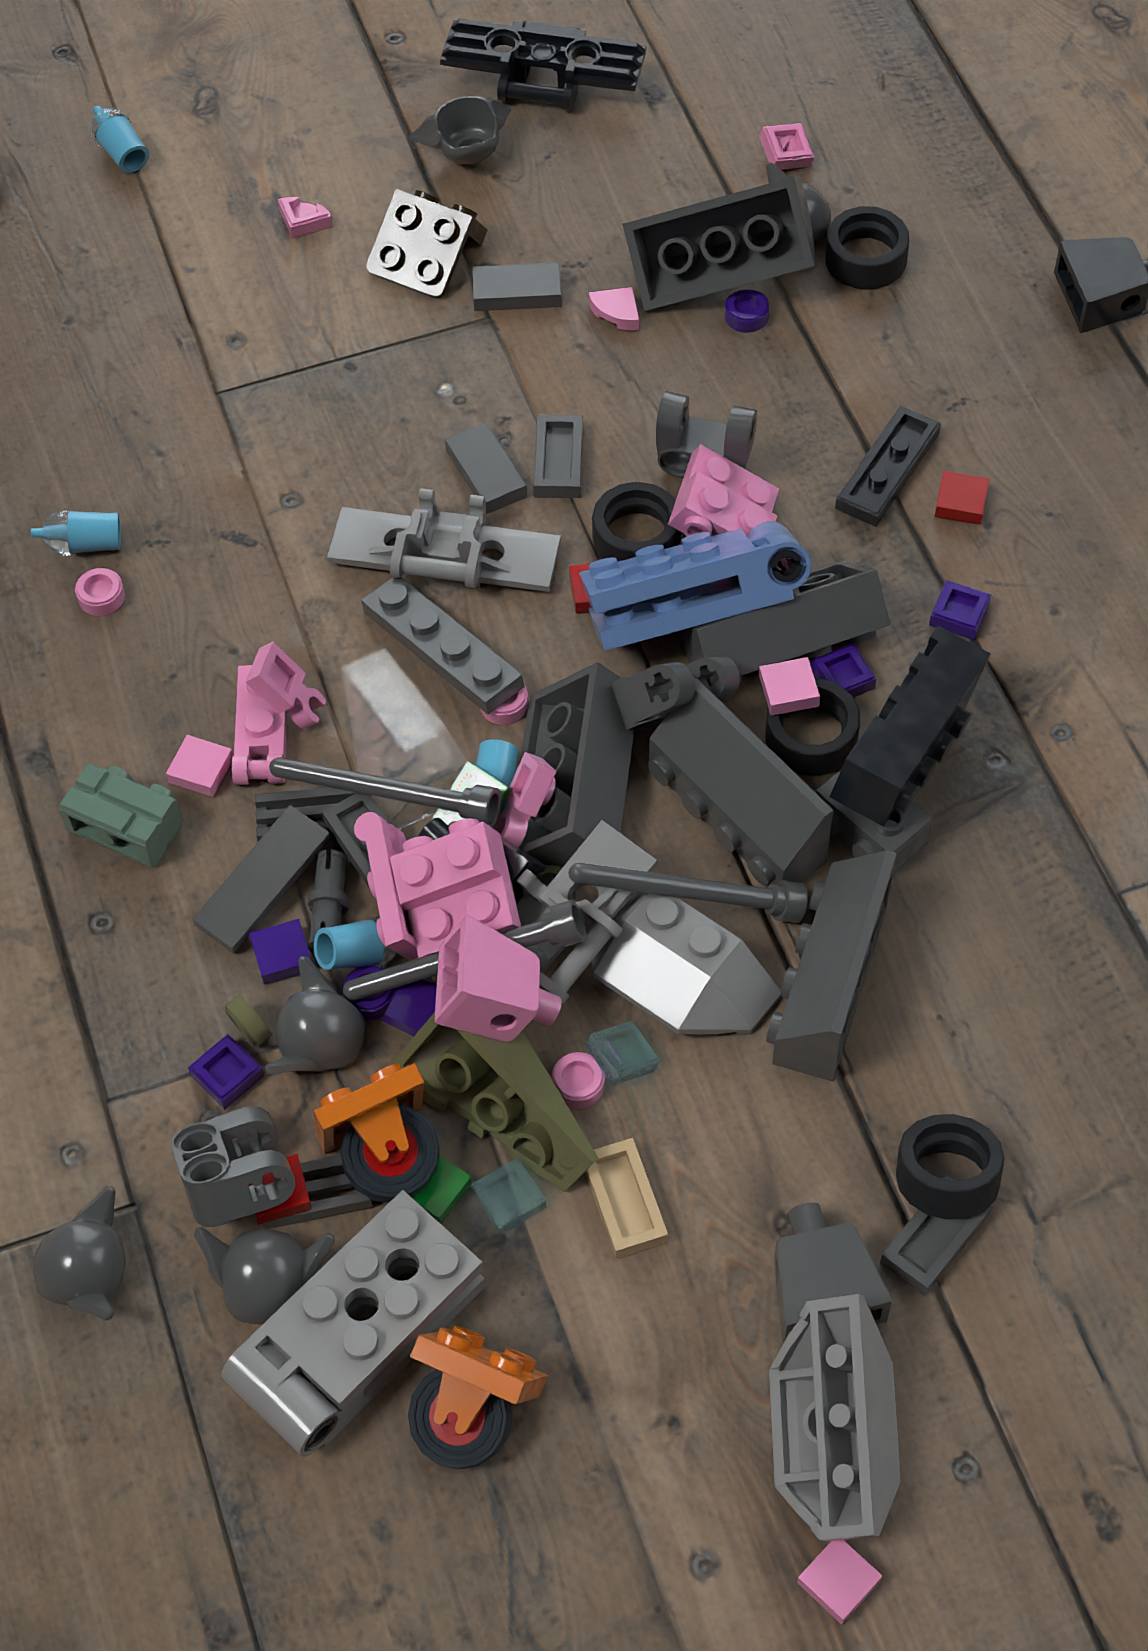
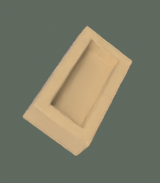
M630 1138L594 1149L598 1159L585 1173L615 1258H622L668 1243V1232L634 1139Z

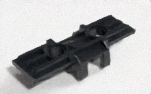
M458 19L453 20L440 57V65L501 74L497 88L498 101L507 102L509 98L562 105L563 110L572 111L578 94V85L635 91L647 46L639 45L637 42L586 36V31H581L580 28L530 21L513 22L512 26ZM500 45H508L513 48L508 52H496L493 50ZM580 56H589L594 59L589 63L576 62V58ZM531 66L557 71L558 87L526 83Z

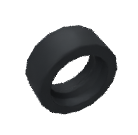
M859 206L845 210L833 219L827 229L825 264L833 277L856 289H877L888 286L897 280L906 268L909 250V230L901 218L893 212L879 207ZM858 238H872L883 242L892 250L878 257H860L850 253L842 245Z
M643 482L619 484L606 491L596 502L592 515V538L596 553L601 559L616 558L617 562L636 557V551L648 546L663 545L664 549L678 546L680 544L681 531L668 525L676 500L668 491L654 484ZM639 513L658 519L664 525V530L660 535L650 540L633 542L613 535L609 530V526L614 520L623 515Z
M815 679L820 695L819 707L809 709L831 714L840 722L841 734L833 741L817 745L805 744L794 740L784 731L783 721L790 714L797 711L771 716L767 707L765 743L793 772L801 775L820 776L838 770L843 766L847 756L858 742L860 710L853 696L840 685L825 679Z
M940 1114L918 1120L903 1133L899 1145L896 1167L899 1191L910 1205L926 1215L950 1220L967 1219L982 1213L998 1196L1005 1160L1002 1145L988 1127L973 1118L956 1114ZM950 1152L965 1156L975 1162L982 1172L967 1180L950 1181L935 1177L923 1170L918 1161L933 1153Z

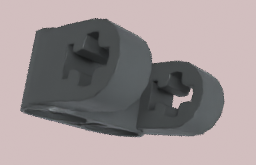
M665 391L659 405L656 421V447L659 466L669 475L684 478L692 452L702 444L745 469L754 443L757 427V410L733 405L728 422L725 424L689 416V396Z
M719 655L700 658L686 665L679 662L654 665L643 671L613 681L611 685L626 731L659 726L667 713L688 704L694 695L695 678L720 701L730 698L739 687L740 676L736 664L729 657ZM716 671L719 680L714 683V686H708L706 678L713 676Z
M256 1106L244 1107L204 1122L188 1125L179 1130L172 1138L171 1146L194 1218L198 1224L204 1227L221 1226L234 1219L278 1206L292 1195L295 1189V1177L287 1158L280 1152L274 1151L279 1142L278 1132L271 1115L265 1109ZM250 1128L257 1129L258 1137L254 1140L247 1139L246 1131ZM272 1172L274 1182L264 1185L262 1176Z

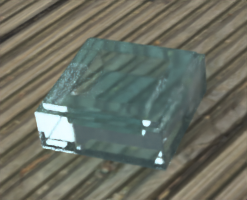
M633 1021L591 1033L585 1043V1046L613 1086L653 1073L660 1063L659 1058Z
M518 1157L471 1184L473 1194L500 1235L547 1208L545 1197Z

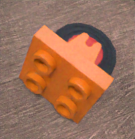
M413 1063L405 1068H401L400 1064H392L374 1073L370 1077L371 1084L354 1092H351L349 1087H344L326 1095L320 1100L322 1107L314 1110L315 1135L324 1154L342 1146L341 1160L345 1176L358 1192L374 1201L390 1202L402 1190L413 1198L426 1188L437 1171L440 1152L435 1129L425 1116L417 1111L422 1108L424 1080L416 1064Z
M454 1325L452 1330L440 1327L438 1332L418 1335L410 1357L435 1368L434 1371L423 1377L411 1396L408 1411L411 1436L420 1451L436 1464L458 1470L479 1466L498 1454L510 1434L513 1418L511 1403L516 1405L541 1396L549 1375L534 1369L537 1360L510 1348H505L504 1353L490 1350L483 1346L486 1339L484 1336L458 1325Z

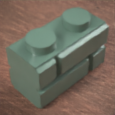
M92 763L87 764L76 780L75 787L70 788L61 801L59 808L67 831L149 867L157 865L167 850V844H171L181 829L183 822L177 799L167 788L158 784H152L148 788L134 782L133 778L119 767L109 766L106 770Z

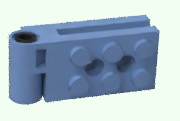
M767 521L756 525L749 532L748 536H746L741 528L711 536L709 532H701L683 538L682 545L664 549L663 545L642 548L636 551V557L617 562L616 558L600 559L589 564V570L579 572L585 595L592 607L588 608L593 628L604 651L793 600L792 590L801 586L809 577L811 571L810 556L785 526L778 522Z

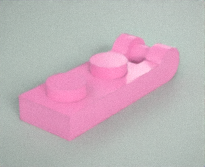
M252 665L238 666L234 756L232 757L234 785H249L253 779H268L269 784L285 783L284 778L275 777L271 774L269 765L274 758H286L288 710L282 713L276 712L245 682ZM252 757H267V760H252Z
M373 812L364 813L356 820L354 833L367 846L371 867L367 880L373 896L377 899L380 918L376 921V928L379 938L387 948L406 959L418 958L409 910L399 905L390 861L391 856L403 852L402 845L406 838L400 829L392 824H388L378 814Z

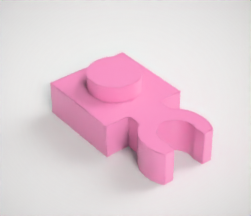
M274 642L259 648L245 682L276 712L282 713L289 709L292 720L300 728L306 729L319 722V717L312 711L324 706L326 699L318 690L307 688L302 683L306 673Z
M527 752L524 753L510 784L513 790L507 798L508 803L498 816L493 828L501 834V837L516 847L521 845L525 837L530 816L536 818L541 805L544 806L549 802L555 789L556 780L554 776L556 770L543 758Z

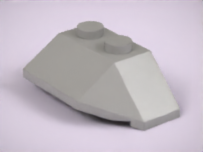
M635 892L613 919L623 931L617 939L611 936L591 961L595 979L677 1034L715 1035L736 1032L737 1035H751L782 998L781 990L740 938L687 903L673 896ZM585 924L586 933L593 926L592 924Z
M854 1294L806 1301L799 1314L800 1320L787 1336L769 1369L775 1488L795 1512L811 1527V1531L821 1541L878 1537L901 1482L893 1362L863 1295Z

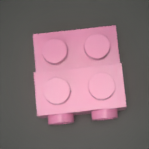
M700 444L691 454L668 525L683 532L686 536L701 532H709L711 536H715L740 528L748 536L749 532L756 525L767 521L776 522L777 515L772 513L779 488Z
M471 818L456 821L449 826V835L435 840L428 836L411 838L403 843V852L390 857L399 905L409 910L418 958L439 953V946L465 915L475 918L499 933L521 927L501 834L484 822Z

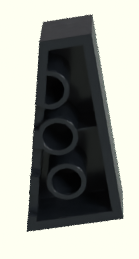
M937 626L929 638L924 654L918 653L910 665L909 673L906 675L901 686L896 685L879 716L874 717L847 756L829 797L883 827L896 810L904 814L914 799L918 788L925 786L937 762L941 763L954 739H959L966 728L972 713L965 710L991 653Z

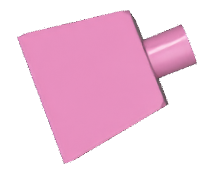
M465 915L439 946L434 1021L437 1024L508 1042L514 1040L531 1020L545 1026L552 1025L560 1012L562 1001L561 997L539 988L540 960L535 953L471 916Z

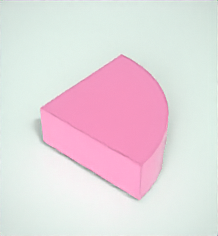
M299 197L277 199L279 211L292 239L333 227L331 214L323 205L317 203V206L310 203L300 202Z
M632 287L589 292V305L596 317L600 319L602 317L607 321L617 324V328L621 330H639V316Z

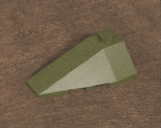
M434 1012L391 1062V1065L400 1064L401 1068H405L415 1063L424 1080L423 1099L426 1103L440 1112L446 1108L452 1110L469 1121L467 1128L469 1131L480 1138L489 1134L509 1147L512 1159L565 1192L598 1157L523 1030L514 1040L504 1042L437 1024L434 1022Z

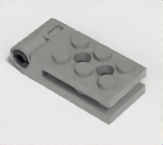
M402 1190L231 1355L222 1369L221 1378L300 1456H308L323 1444L327 1446L413 1360L410 1355L418 1335L438 1332L440 1327L445 1328L486 1287L485 1278L480 1274L484 1270L483 1262ZM405 1273L415 1274L408 1280H395L399 1275ZM362 1313H375L370 1319L364 1321L354 1320Z

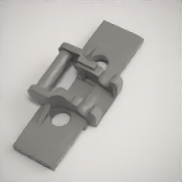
M420 488L418 496L419 509H414L411 516L342 507L327 556L328 563L390 571V576L394 578L407 579V575L465 582V587L480 588L481 583L549 592L561 543V535L485 526V496L470 495L468 515L439 511L436 503L435 490ZM396 537L394 545L386 546L388 541ZM496 549L503 553V557L495 561L482 556V551Z
M601 820L547 887L528 869L517 879V883L523 891V897L516 904L521 927L541 921L543 914L550 912L551 906L571 900L574 891L584 886L583 884L572 882L569 878V869L575 863L652 872L657 866L658 861ZM593 886L598 889V899L593 903L586 899L576 902L582 914L584 924H592L593 926L586 933V940L577 944L550 979L543 973L566 947H563L560 943L552 945L549 941L526 947V949L535 953L540 960L539 988L561 997L562 1005L570 997L566 992L611 936L617 939L623 931L613 919L635 891Z

